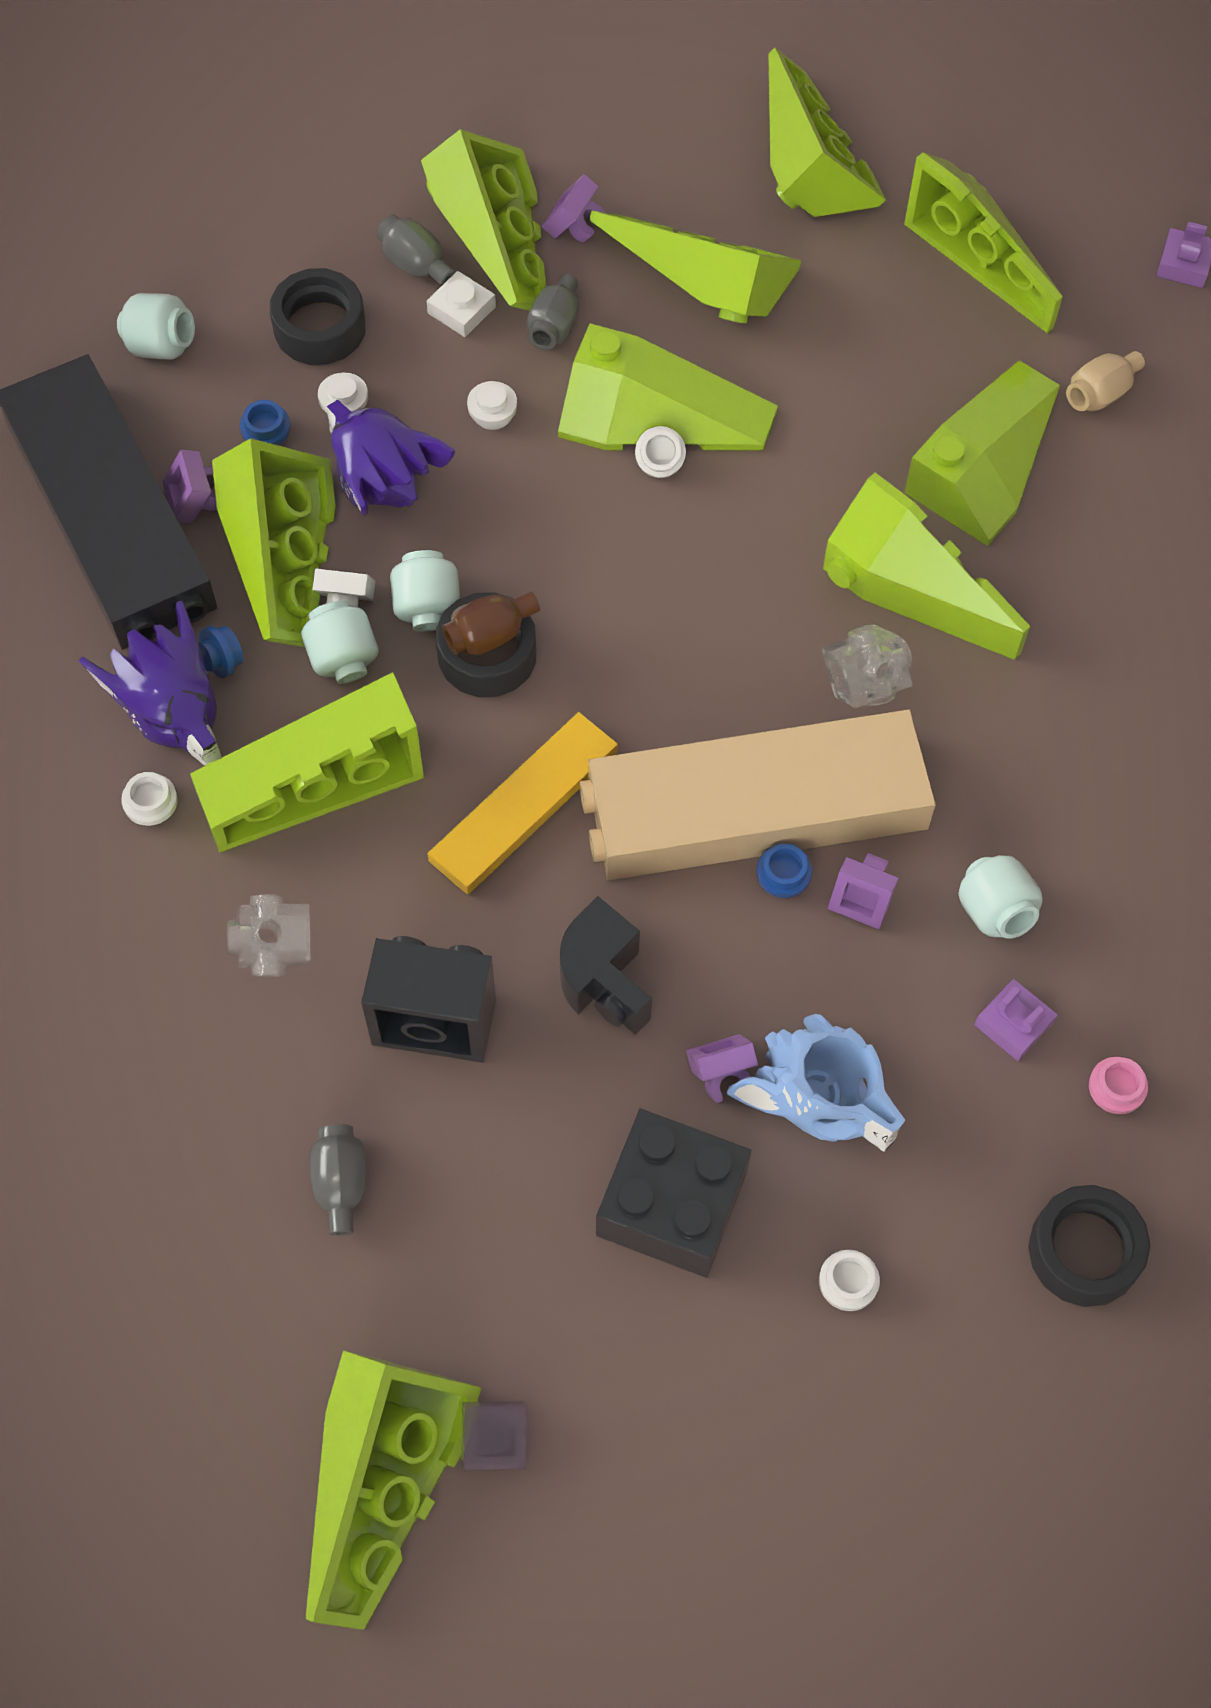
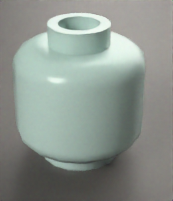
M138 293L128 299L123 310L120 312L117 319V330L125 347L133 356L146 359L172 360L181 356L186 347L193 341L195 323L192 313L177 296Z
M421 550L405 554L402 557V562L392 569L390 582L394 614L402 621L413 623V630L436 631L443 612L456 600L460 599L459 577L456 566L451 561L445 560L441 552Z
M343 600L324 604L311 611L308 615L310 620L304 625L301 635L313 670L322 677H336L339 684L353 682L367 675L366 666L375 660L379 648L366 613L359 607H351L348 601Z
M1002 855L983 857L972 863L966 871V876L961 882L958 893L961 905L981 932L989 937H1004L1007 939L1019 937L1035 925L1038 921L1043 901L1040 887L1022 863L1012 856Z

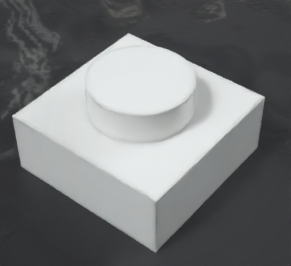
M459 271L450 277L426 301L429 315L463 337H466L496 308L495 294Z
M315 569L313 590L323 596H327L326 604L343 600L348 601L351 607H358L359 600L373 601L375 580L367 574Z

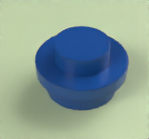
M258 400L251 403L245 409L240 420V431L245 441L251 438L280 445L287 439L291 430L290 419L286 411L270 400Z
M208 626L200 630L199 642L197 644L206 671H213L220 678L232 675L235 667L243 662L242 649L235 634L227 626L219 628Z
M778 844L767 849L759 858L756 870L757 879L761 887L775 897H795L808 887L812 876V865L808 856L797 846Z

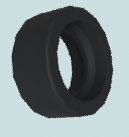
M312 268L291 274L278 284L270 298V318L274 337L280 349L293 360L309 365L334 363L345 359L355 351L365 335V313L362 295L356 284L343 273L327 268ZM328 302L338 305L347 311L342 321L336 326L323 331L303 330L289 322L292 314L301 307L312 303Z
M496 592L473 593L456 600L443 612L436 627L438 664L446 680L460 692L475 697H499L516 690L530 677L536 664V631L531 616L522 619L520 630L516 634L518 640L517 651L508 660L501 663L478 666L464 661L449 648L442 631V625L451 622L453 611L462 605L485 596L502 595Z
M1096 1185L1070 1187L1052 1197L1033 1224L1028 1244L1032 1268L1043 1286L1062 1301L1082 1307L1107 1305L1125 1295L1146 1268L1151 1246L1147 1225L1134 1204L1116 1191ZM1086 1212L1100 1216L1111 1224L1121 1237L1124 1247L1122 1263L1118 1269L1104 1279L1090 1280L1077 1276L1066 1268L1056 1255L1053 1242L1056 1228L1063 1219L1074 1213Z

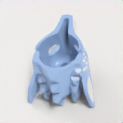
M813 1014L804 1018L803 1023L807 1029L796 1030L793 1034L785 1029L778 1033H769L765 1037L769 1047L765 1057L771 1067L765 1065L758 1069L755 1077L745 1078L728 1088L727 1094L743 1104L765 1113L784 1117L804 1132L826 1141H843L862 1136L885 1152L895 1142L898 1131L905 1122L904 1117L885 1092L881 1064L872 1044L867 1045L863 1038L851 1027L848 1029L838 1026L833 1027L820 1014ZM863 1078H865L867 1081V1087L863 1081Z

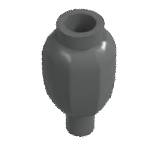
M394 214L382 221L377 230V238L382 241L383 254L397 267L412 276L421 278L431 276L441 285L455 274V271L442 261L443 249L440 242L419 222L411 218H399Z
M564 274L560 277L558 284L544 287L528 313L526 322L529 331L528 339L538 349L550 350L555 345L563 344L575 324L579 300L575 294L578 280L573 275Z
M346 1124L323 1126L318 1129V1140L310 1149L309 1154L310 1178L314 1199L322 1209L329 1213L330 1235H350L354 1233L352 1210L361 1202L365 1193V1150L363 1143L354 1137L353 1126Z

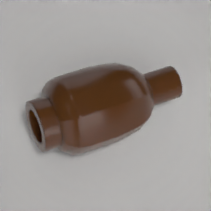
M529 592L514 600L504 595L485 596L454 610L451 615V622L442 625V631L449 648L455 655L463 651L472 655L483 654L514 638L520 630L522 619L540 612V605L533 592Z

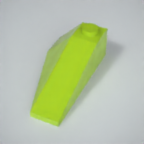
M460 129L421 160L427 178L428 191L437 207L511 307L530 311L535 299L542 289L546 287L544 262L535 251V242L541 238V228L538 223L532 220L531 208L538 203V198L524 151L521 148Z
M922 152L916 157L904 225L1048 334L1054 329L1063 296L986 188L978 183L972 175L965 173L949 160Z
M589 323L573 362L558 429V437L602 450H623V444H637L640 436L648 429L664 426L676 431L683 439L684 444L699 445L703 450L763 451L778 411V405L638 336Z
M1022 361L1016 362L946 420L916 452L911 460L904 493L988 546L1017 513L1060 385Z
M250 438L212 460L217 511L263 639L265 641L305 647L301 632L304 625L310 620L309 613L318 608L321 595L313 590L315 569H319V565L327 560L329 547L323 544L326 525L333 522L336 508L331 459Z
M343 1350L325 1412L306 1608L307 1620L314 1623L365 1629L403 1560L400 1550L416 1519L419 1518L425 1521L435 1503L429 1496L445 1467L450 1466L454 1468L465 1449L481 1387Z

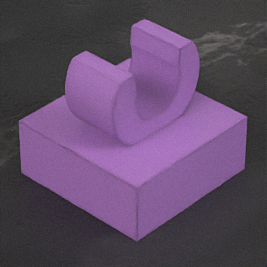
M583 174L561 195L541 227L555 239L568 228L576 240L584 243L595 232L586 224L584 218L590 221L591 211L605 212L599 204L589 201L599 186Z
M1188 221L1185 231L1170 228L1156 276L1203 288L1211 265V238L1204 236L1207 226Z
M180 450L162 483L167 501L178 522L193 524L201 509L208 511L217 510L215 490L210 489L214 488L213 468L203 466L199 451Z
M870 853L867 854L863 863L846 857L839 871L827 909L879 930L899 879L885 872L889 861Z
M1013 978L979 1014L974 1025L1015 1060L1019 1061L1053 1025L1058 1014Z
M740 1034L686 1050L691 1072L700 1080L705 1081L706 1092L716 1103L723 1101L720 1084L725 1077L730 1075L736 1076L737 1082L751 1077L745 1069L758 1065L753 1043Z

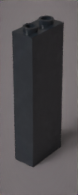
M89 354L0 389V409L5 422L121 650L129 647L127 633L132 630H136L145 638L153 640L157 637L154 625H162L168 630L178 626L176 603L179 601L183 602L190 623L196 622L207 613L218 609L211 582Z

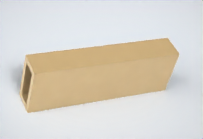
M910 709L588 759V780L579 782L584 814L594 813L597 829L589 830L594 863L604 862L607 881L760 857L767 849L778 844H792L803 850L928 830L936 806Z

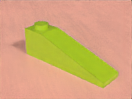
M774 47L768 54L770 166L778 183L776 187L778 196L790 208L796 209L800 206L813 217L879 207L886 199L872 170L866 161L862 159L856 163L854 156L847 148L852 143V140L846 131L839 128L836 122L827 114L831 109L806 71Z
M591 211L590 215L591 222L701 303L720 308L718 317L734 322L747 323L748 316L767 317L799 271L801 260L746 245L739 246L725 242L717 244L715 243L716 238L684 231L676 233L673 232L674 228L615 213Z
M874 472L866 480L827 541L823 569L828 573L831 580L841 588H848L865 601L1015 660L1022 653L1030 625L987 579H973L967 573L958 558L962 552L951 540L943 546L921 523L928 516L914 501Z

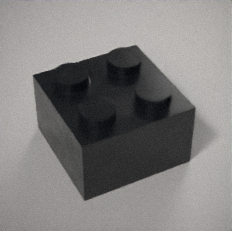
M397 936L392 940L376 938L361 1001L371 1044L484 1063L496 1004L492 956L483 955L480 950L466 945H454L449 949L426 946L421 940L408 936Z
M639 1108L597 1212L596 1236L707 1278L747 1174L752 1149Z

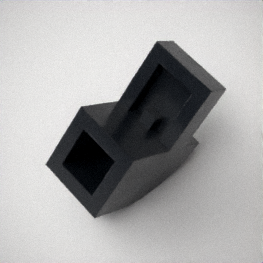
M599 896L572 921L562 938L560 946L561 987L567 1002L578 1015L594 999L596 1001V1009L609 1023L616 1027L624 1024L636 1035L651 1019L652 997L621 971L639 954L640 930Z

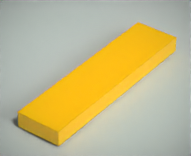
M578 712L427 853L428 861L464 893L469 895L580 789V781L588 780V759L616 755L618 753V744Z

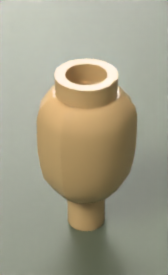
M1133 351L1125 357L1107 353L1088 362L1072 376L1071 384L1067 387L1066 396L1070 405L1078 411H1097L1117 401L1132 387L1134 374L1144 368V357L1137 351Z

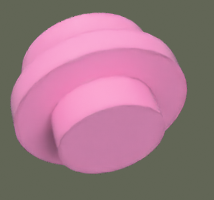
M1110 1057L1099 1062L1093 1069L1089 1077V1091L1095 1103L1103 1110L1113 1114H1127L1139 1108L1148 1093V1081L1141 1067L1133 1060L1124 1057Z

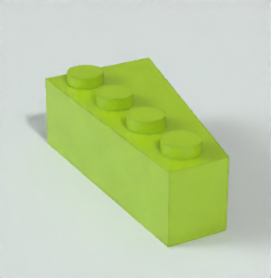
M393 672L190 773L219 853L424 778L417 726Z

